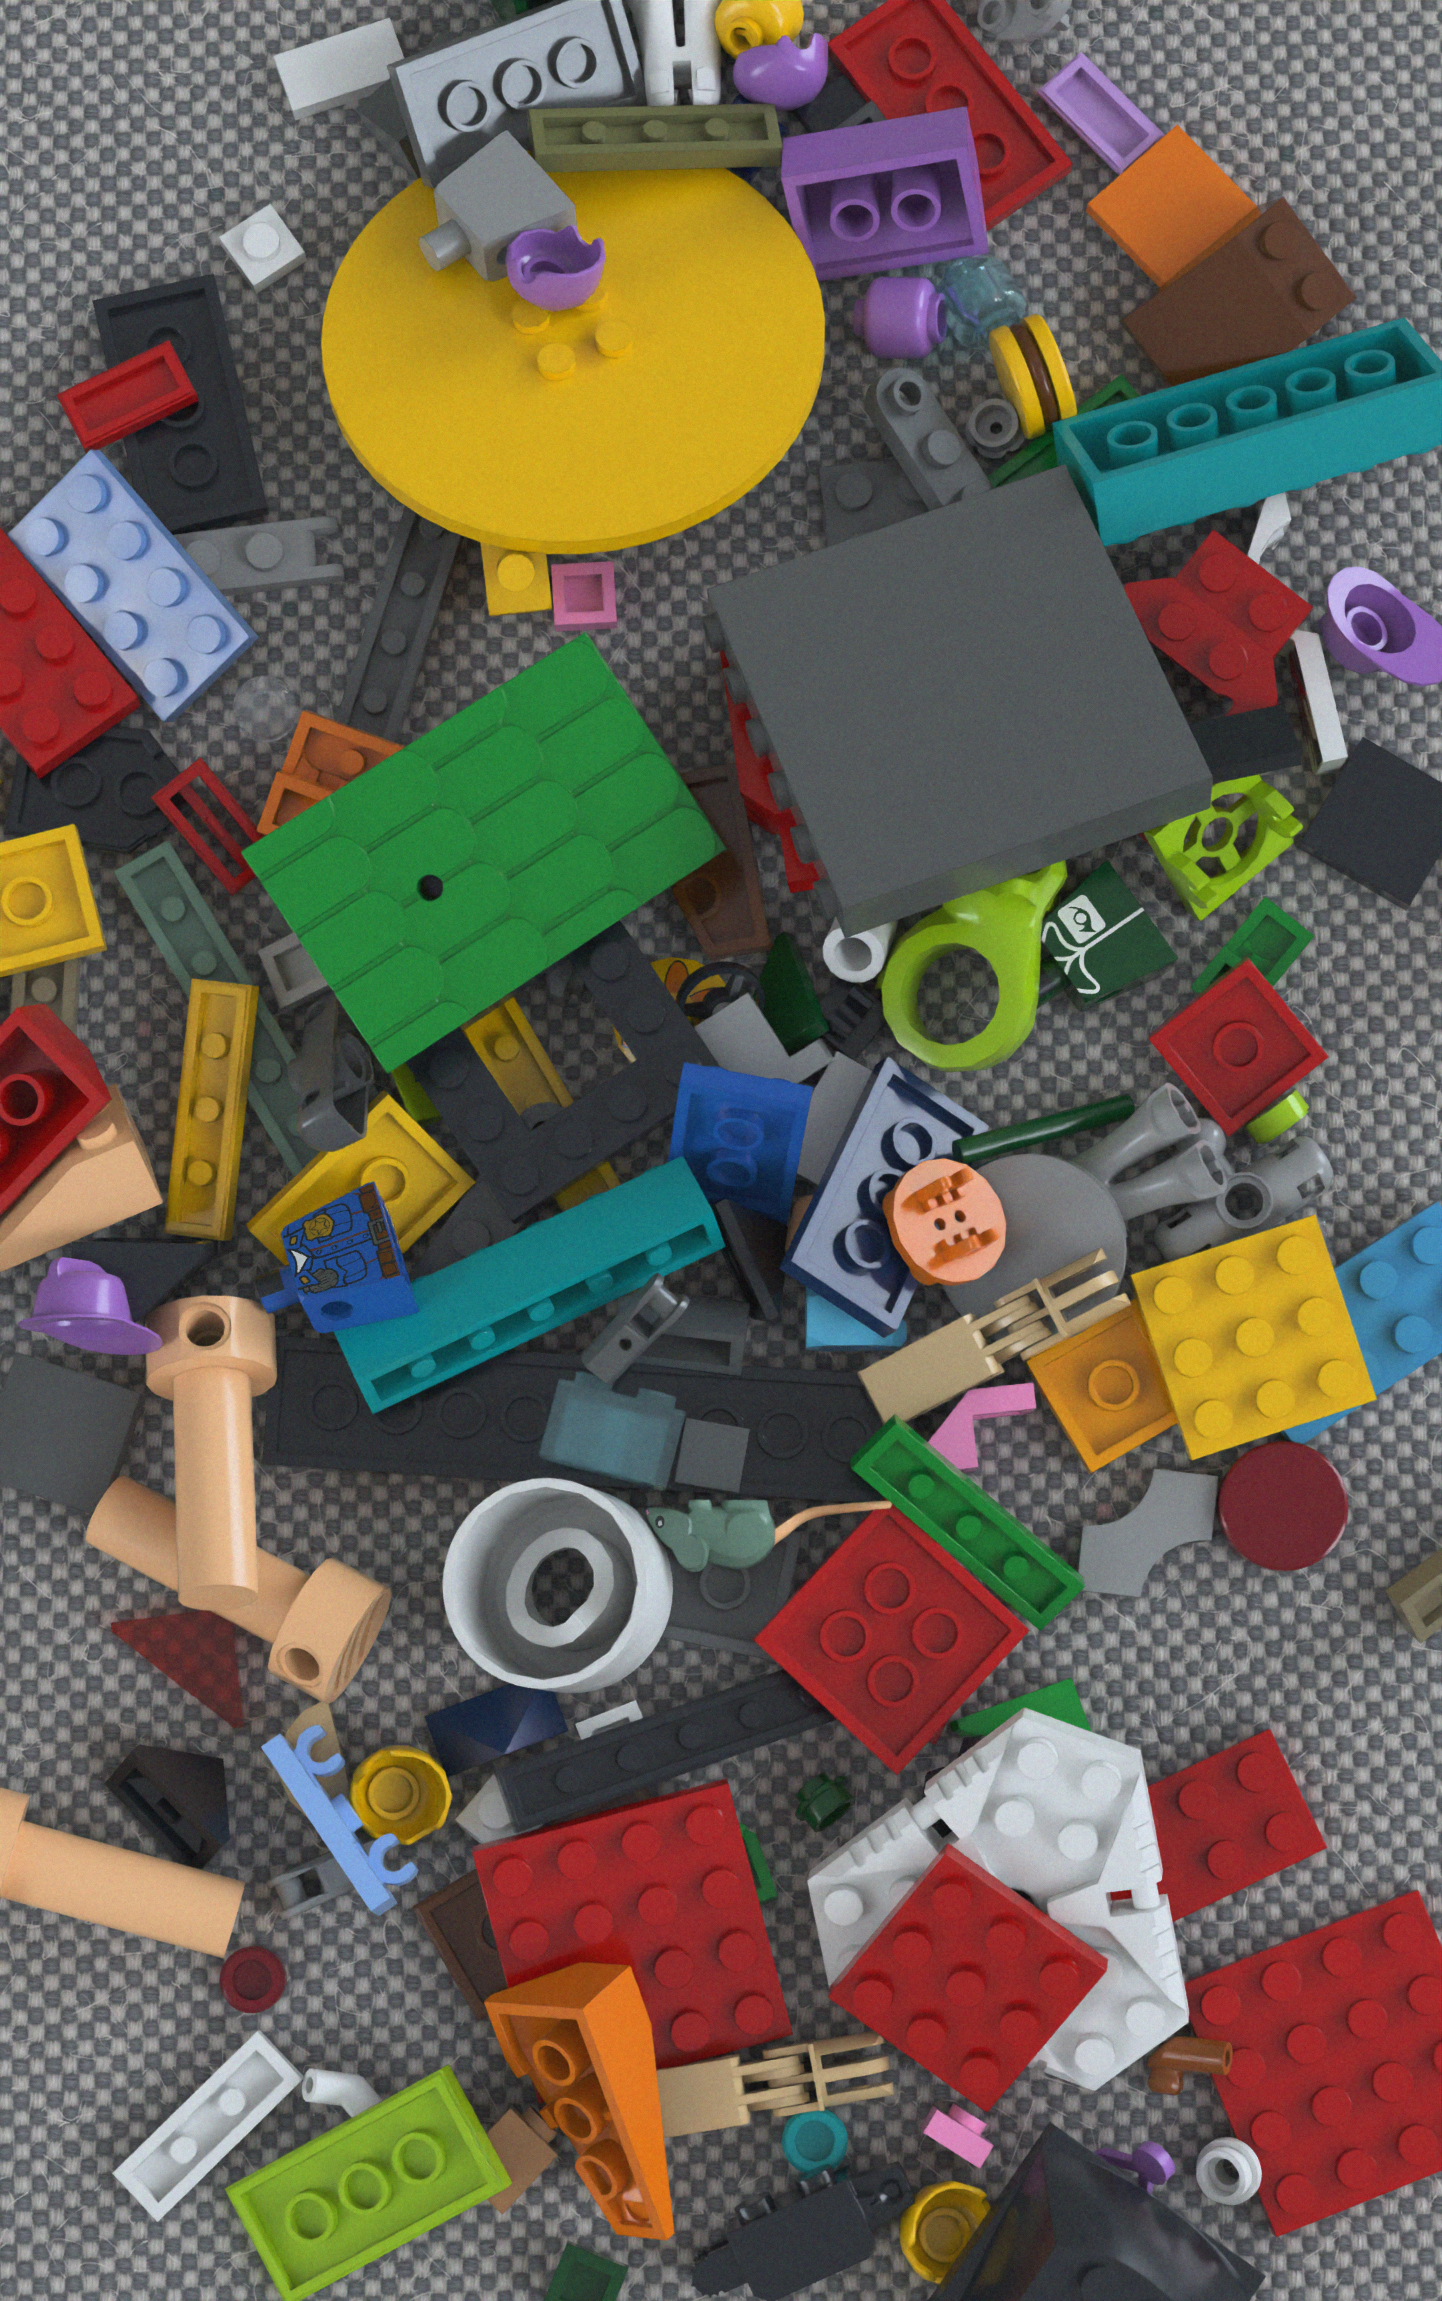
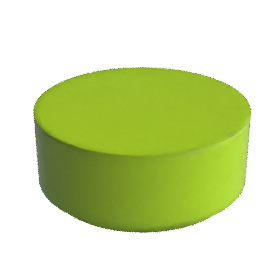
M1294 1089L1267 1106L1244 1126L1255 1142L1263 1145L1303 1118L1309 1112L1307 1110L1309 1106L1297 1089Z

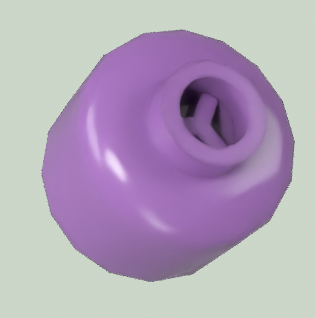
M879 277L870 283L865 299H857L853 308L854 333L857 337H864L869 352L876 358L923 359L932 353L935 344L943 343L946 337L948 325L947 301L943 293H936L934 285L927 278Z

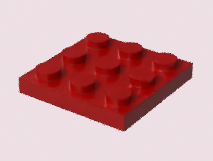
M883 1497L880 1501L888 1500L885 1497ZM892 1504L887 1509L871 1510L752 1640L889 1770L898 1775L1030 1630L933 1538Z
M947 1843L830 1985L828 1998L988 2113L1106 1973L1108 1959Z

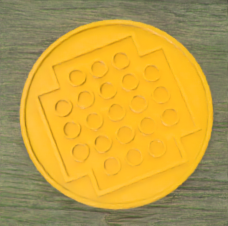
M528 150L527 153L531 156V150ZM725 168L546 172L575 204L577 230L581 238L589 245L592 244L594 239L601 238L605 247V264L595 293L580 306L553 312L543 310L522 298L513 289L508 276L494 282L484 280L465 257L440 271L434 270L421 251L419 238L439 227L434 198L435 188L424 186L422 178L417 179L393 197L370 220L351 245L339 266L329 291L323 316L321 339L325 383L332 411L340 430L360 463L399 502L423 518L453 533L502 548L543 554H588L615 551L647 544L680 533L711 518L750 491L783 458L798 437L809 416L820 386L825 358V316L817 277L800 239L775 207L746 181Z

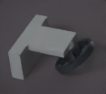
M729 961L707 964L691 973L677 992L675 1001L685 1016L705 1019L695 1026L694 1029L721 1068L770 1079L781 1078L799 1084L835 1061L822 1039L816 1040L793 1056H789L762 1014L765 1006L763 988L757 976L744 965ZM718 974H732L725 987H717L710 990L701 1002L685 1004L690 992L703 980ZM744 978L749 980L755 987V1001L749 992L739 998Z

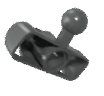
M333 990L309 1004L304 1015L301 1055L289 1061L287 1067L291 1087L298 1097L297 1132L306 1145L321 1152H334L363 1139L367 1133L368 1104L380 1094L372 1083L374 1073L371 1063V1047L365 1041Z

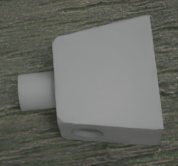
M505 130L437 184L434 190V198L439 227L420 237L419 245L427 262L436 271H440L465 257L484 280L494 282L508 276L505 260L507 248L520 232L539 228L557 232L569 225L577 227L575 204L509 131Z

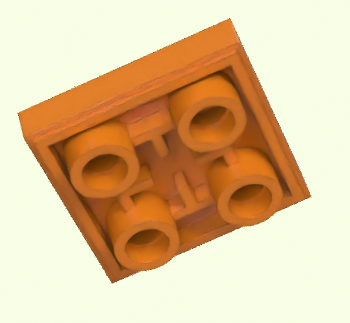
M1177 124L1087 204L1086 212L1158 287H1161L1257 206Z

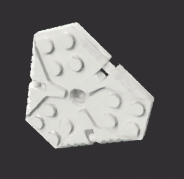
M1024 1707L929 1779L924 1790L926 1797L917 1804L913 1805L907 1798H904L810 1870L807 1883L829 1989L830 1985L939 1852L949 1843L1009 1888L1025 1892L1031 1897L1027 1900L1108 1959L1106 1973L1027 2065L1028 2067L1043 2069V2072L1095 2091L1189 2023V2007L1168 1895H1159L1157 1889V1882L1162 1880L1163 1868L1141 1750ZM940 1819L952 1830L944 1838L932 1827ZM1131 1890L1132 1898L1111 1900L1110 1892Z

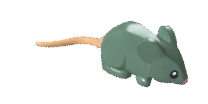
M689 1500L687 1513L675 1508L649 1507L646 1510V1514L654 1534L665 1546L673 1551L680 1566L687 1571L699 1572L705 1569L707 1563L729 1569L752 1567L766 1558L775 1544L808 1520L841 1513L887 1509L892 1506V1503L890 1501H868L814 1506L794 1514L777 1527L770 1515L767 1500H723L721 1507H712L710 1500Z

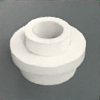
M1221 2137L1211 2141L1201 2150L1196 2163L1198 2185L1203 2193L1215 2202L1226 2205L1241 2204L1252 2197L1260 2186L1262 2171L1258 2157L1246 2143L1236 2138ZM1224 2159L1234 2164L1239 2173V2179H1234L1227 2175L1223 2167Z

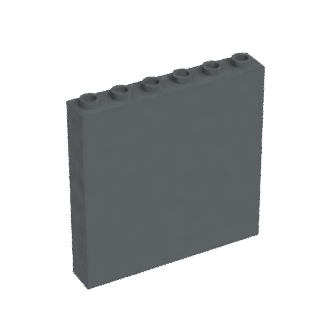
M1065 464L707 589L710 614L701 617L706 639L713 653L724 651L730 667L724 668L723 674L730 696L735 705L745 702L752 719L745 721L752 748L757 758L768 755L774 772L767 776L776 805L780 811L790 808L797 826L790 828V833L797 855L803 865L813 862L820 880L813 882L819 907L825 919L836 916L845 938L1210 808L1213 776Z

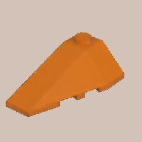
M580 1962L490 1995L484 2001L506 2062L517 2078L527 2074L546 2103L539 2113L549 2129L553 2130L560 2127L580 2156L576 2160L575 2170L615 2233L623 2236L667 2241L675 2232L652 2027L631 1966Z

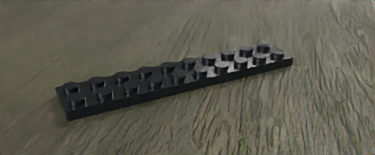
M276 1336L277 1378L275 1385L268 1390L262 1459V1465L506 1482L556 1478L573 1481L587 1487L837 1503L880 1501L884 1497L851 1469L850 1459L883 1426L881 1417L865 1386L861 1383L857 1373L743 1365L741 1376L632 1363L612 1385L601 1381L584 1366L581 1355L507 1350L372 1414L338 1340ZM686 1418L750 1429L739 1495L675 1484ZM912 1419V1420L906 1422V1424L913 1429V1419Z

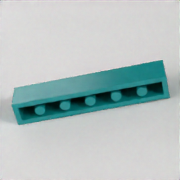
M680 1156L666 1164L651 1167L642 1175L613 1189L594 1194L583 1203L547 1220L537 1221L528 1226L524 1231L490 1247L478 1249L466 1258L433 1274L411 1281L419 1312L333 1332L372 1414H375L642 1287L656 1273L665 1276L726 1246L712 1208L685 1158Z

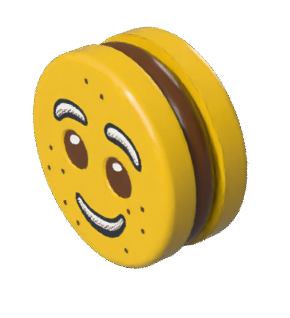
M1037 313L1022 318L1021 323H1013L1009 328L1003 325L989 332L990 351L1006 401H1010L1017 412L1025 438L1034 439L1045 434V430H1053V422L1077 415L1075 397L1064 361L1056 341L1041 315Z

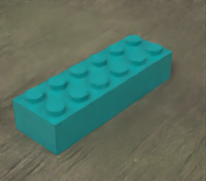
M1399 318L1053 422L1058 466L1066 465L1103 546L1127 544L1136 540L1139 536L1172 526H1186L1204 516L1231 508L1249 507L1258 500L1290 490H1305L1323 480L1350 472H1364L1370 470L1376 464L1406 455L1423 454L1429 452L1435 446L1442 445V361L1406 318Z

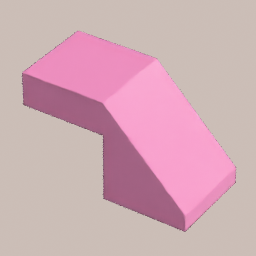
M1033 1382L968 1390L928 1443L961 1472H974L978 1468L973 1420L1031 1414L1036 1409Z

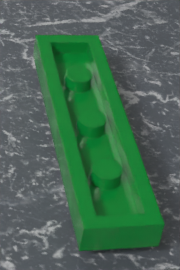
M896 1414L850 1459L852 1470L1038 1630L1041 1631L1085 1587L1083 1576Z

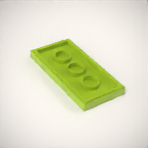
M447 2064L225 2188V2191L283 2301H300L503 2191L513 2182L450 2065Z

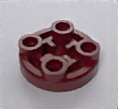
M1278 1441L1266 1443L1243 1454L1232 1463L1226 1472L1217 1497L1219 1524L1234 1554L1257 1567L1270 1571H1294L1317 1563L1337 1545L1345 1530L1348 1519L1349 1504L1347 1491L1337 1469L1318 1451L1295 1442Z

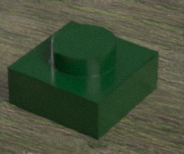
M568 2240L544 2301H616L629 2265Z

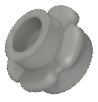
M1002 399L982 401L974 408L970 419L966 423L965 434L969 444L977 446L979 454L989 459H1000L1005 456L1007 451L1014 452L1018 450L1025 440L1017 412L1010 401ZM994 424H1000L1002 431L998 434H993L991 427Z

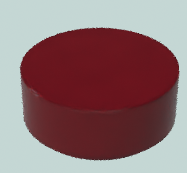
M244 1947L231 1954L223 1964L219 1978L220 1989L225 2000L236 2010L244 2013L265 2011L274 2006L285 1992L287 1985L285 1965L275 1952L266 1947Z

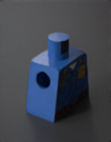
M374 1181L286 1225L281 1232V1237L289 1264L254 1277L258 1294L267 1313L301 1302L316 1332L320 1333L333 1332L419 1312L391 1216Z

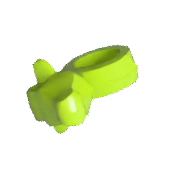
M1065 860L943 903L942 908L921 919L891 946L875 986L876 990H882L883 1016L897 1042L922 1060L929 1068L947 1073L988 1070L1010 1058L1029 1036L1034 1026L1039 997L1042 920L1045 912H1053L1059 906L1060 896L1058 892L1068 876ZM974 949L989 960L998 977L1000 998L994 1018L979 1035L964 1043L944 1045L927 1031L919 1016L917 993L921 980L933 962L951 951Z

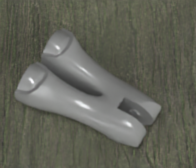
M1165 1083L1151 1093L1124 1123L1105 1138L1069 1159L1093 1174L1107 1188L1116 1201L1124 1222L1172 1205L1205 1201L1222 1195L1227 1190L1224 1169L1213 1146L1207 1140L1197 1141L1168 1160L1121 1183L1115 1181V1176L1126 1169L1201 1131V1123L1190 1103L1182 1092L1171 1083Z

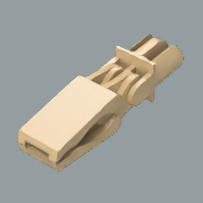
M1102 1247L1040 1279L1036 1278L1025 1286L996 1300L993 1303L996 1308L995 1311L977 1319L975 1314H967L859 1371L857 1375L881 1417L882 1424L884 1425L894 1414L906 1423L1004 1373L1005 1371L1001 1363L1020 1354L1023 1361L1132 1305L1126 1293L1068 1321L1064 1312L1119 1283L1114 1270L1103 1273L1058 1297L1053 1293V1288L1104 1262L1107 1257ZM1037 1290L1046 1306L1042 1309L1038 1308L1037 1301L1034 1295L1031 1294ZM1049 1316L1052 1317L1059 1331L1052 1335L1049 1329L1050 1326L1045 1319ZM1007 1329L1008 1336L990 1344L989 1338Z
M868 2031L817 2041L810 2039L805 2042L762 2050L763 2059L746 2063L741 2062L740 2053H732L676 2067L658 2069L656 2072L664 2138L750 2123L749 2120H751L750 2111L772 2109L773 2117H782L817 2110L825 2111L826 2107L893 2096L895 2091L892 2081L828 2091L827 2082L889 2070L888 2055L868 2056L824 2064L822 2055L876 2046L886 2041L875 2031ZM809 2052L812 2070L805 2071L804 2064H801V2062H804L802 2053ZM767 2080L768 2087L747 2092L745 2083ZM811 2081L815 2082L817 2099L810 2100L809 2092H806L809 2090L808 2082Z

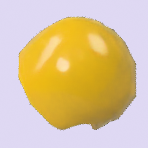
M392 1745L379 1749L364 1759L354 1770L353 1778L350 1781L348 1800L364 1824L361 1828L374 1840L385 1834L393 1833L399 1840L397 1845H411L434 1830L441 1829L446 1822L452 1793L445 1770L428 1752L410 1745Z
M951 2180L928 2185L915 2195V2203L903 2211L899 2220L901 2248L913 2270L923 2279L936 2284L941 2282L990 2210L991 2206L986 2199L987 2194L980 2188Z

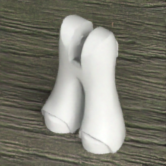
M627 0L640 43L648 106H677L678 90H674L675 87H692V89H688L691 105H720L721 44L718 40L714 20L716 9L722 0H683L685 44L682 47H678L676 44L673 0Z

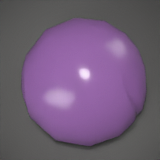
M813 33L809 37L806 49H799L795 47L788 36L784 35L780 37L775 45L755 46L738 55L733 66L734 84L740 94L752 104H775L776 111H792L804 106L817 97L826 81L828 72V42L819 33Z
M569 225L557 232L541 228L522 231L507 248L505 260L509 281L513 289L522 298L543 310L556 312L580 306L595 293L599 285L605 264L604 242L601 238H596L591 245L587 244L581 238L575 225Z

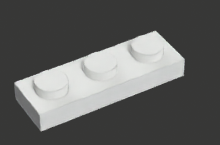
M258 2030L112 2174L158 2222L303 2080L304 2076Z

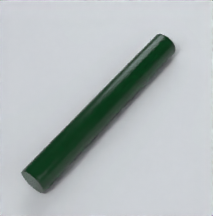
M1125 1093L957 1139L952 1142L953 1156L956 1162L967 1164L1127 1120L1135 1112L1134 1102L1131 1096Z

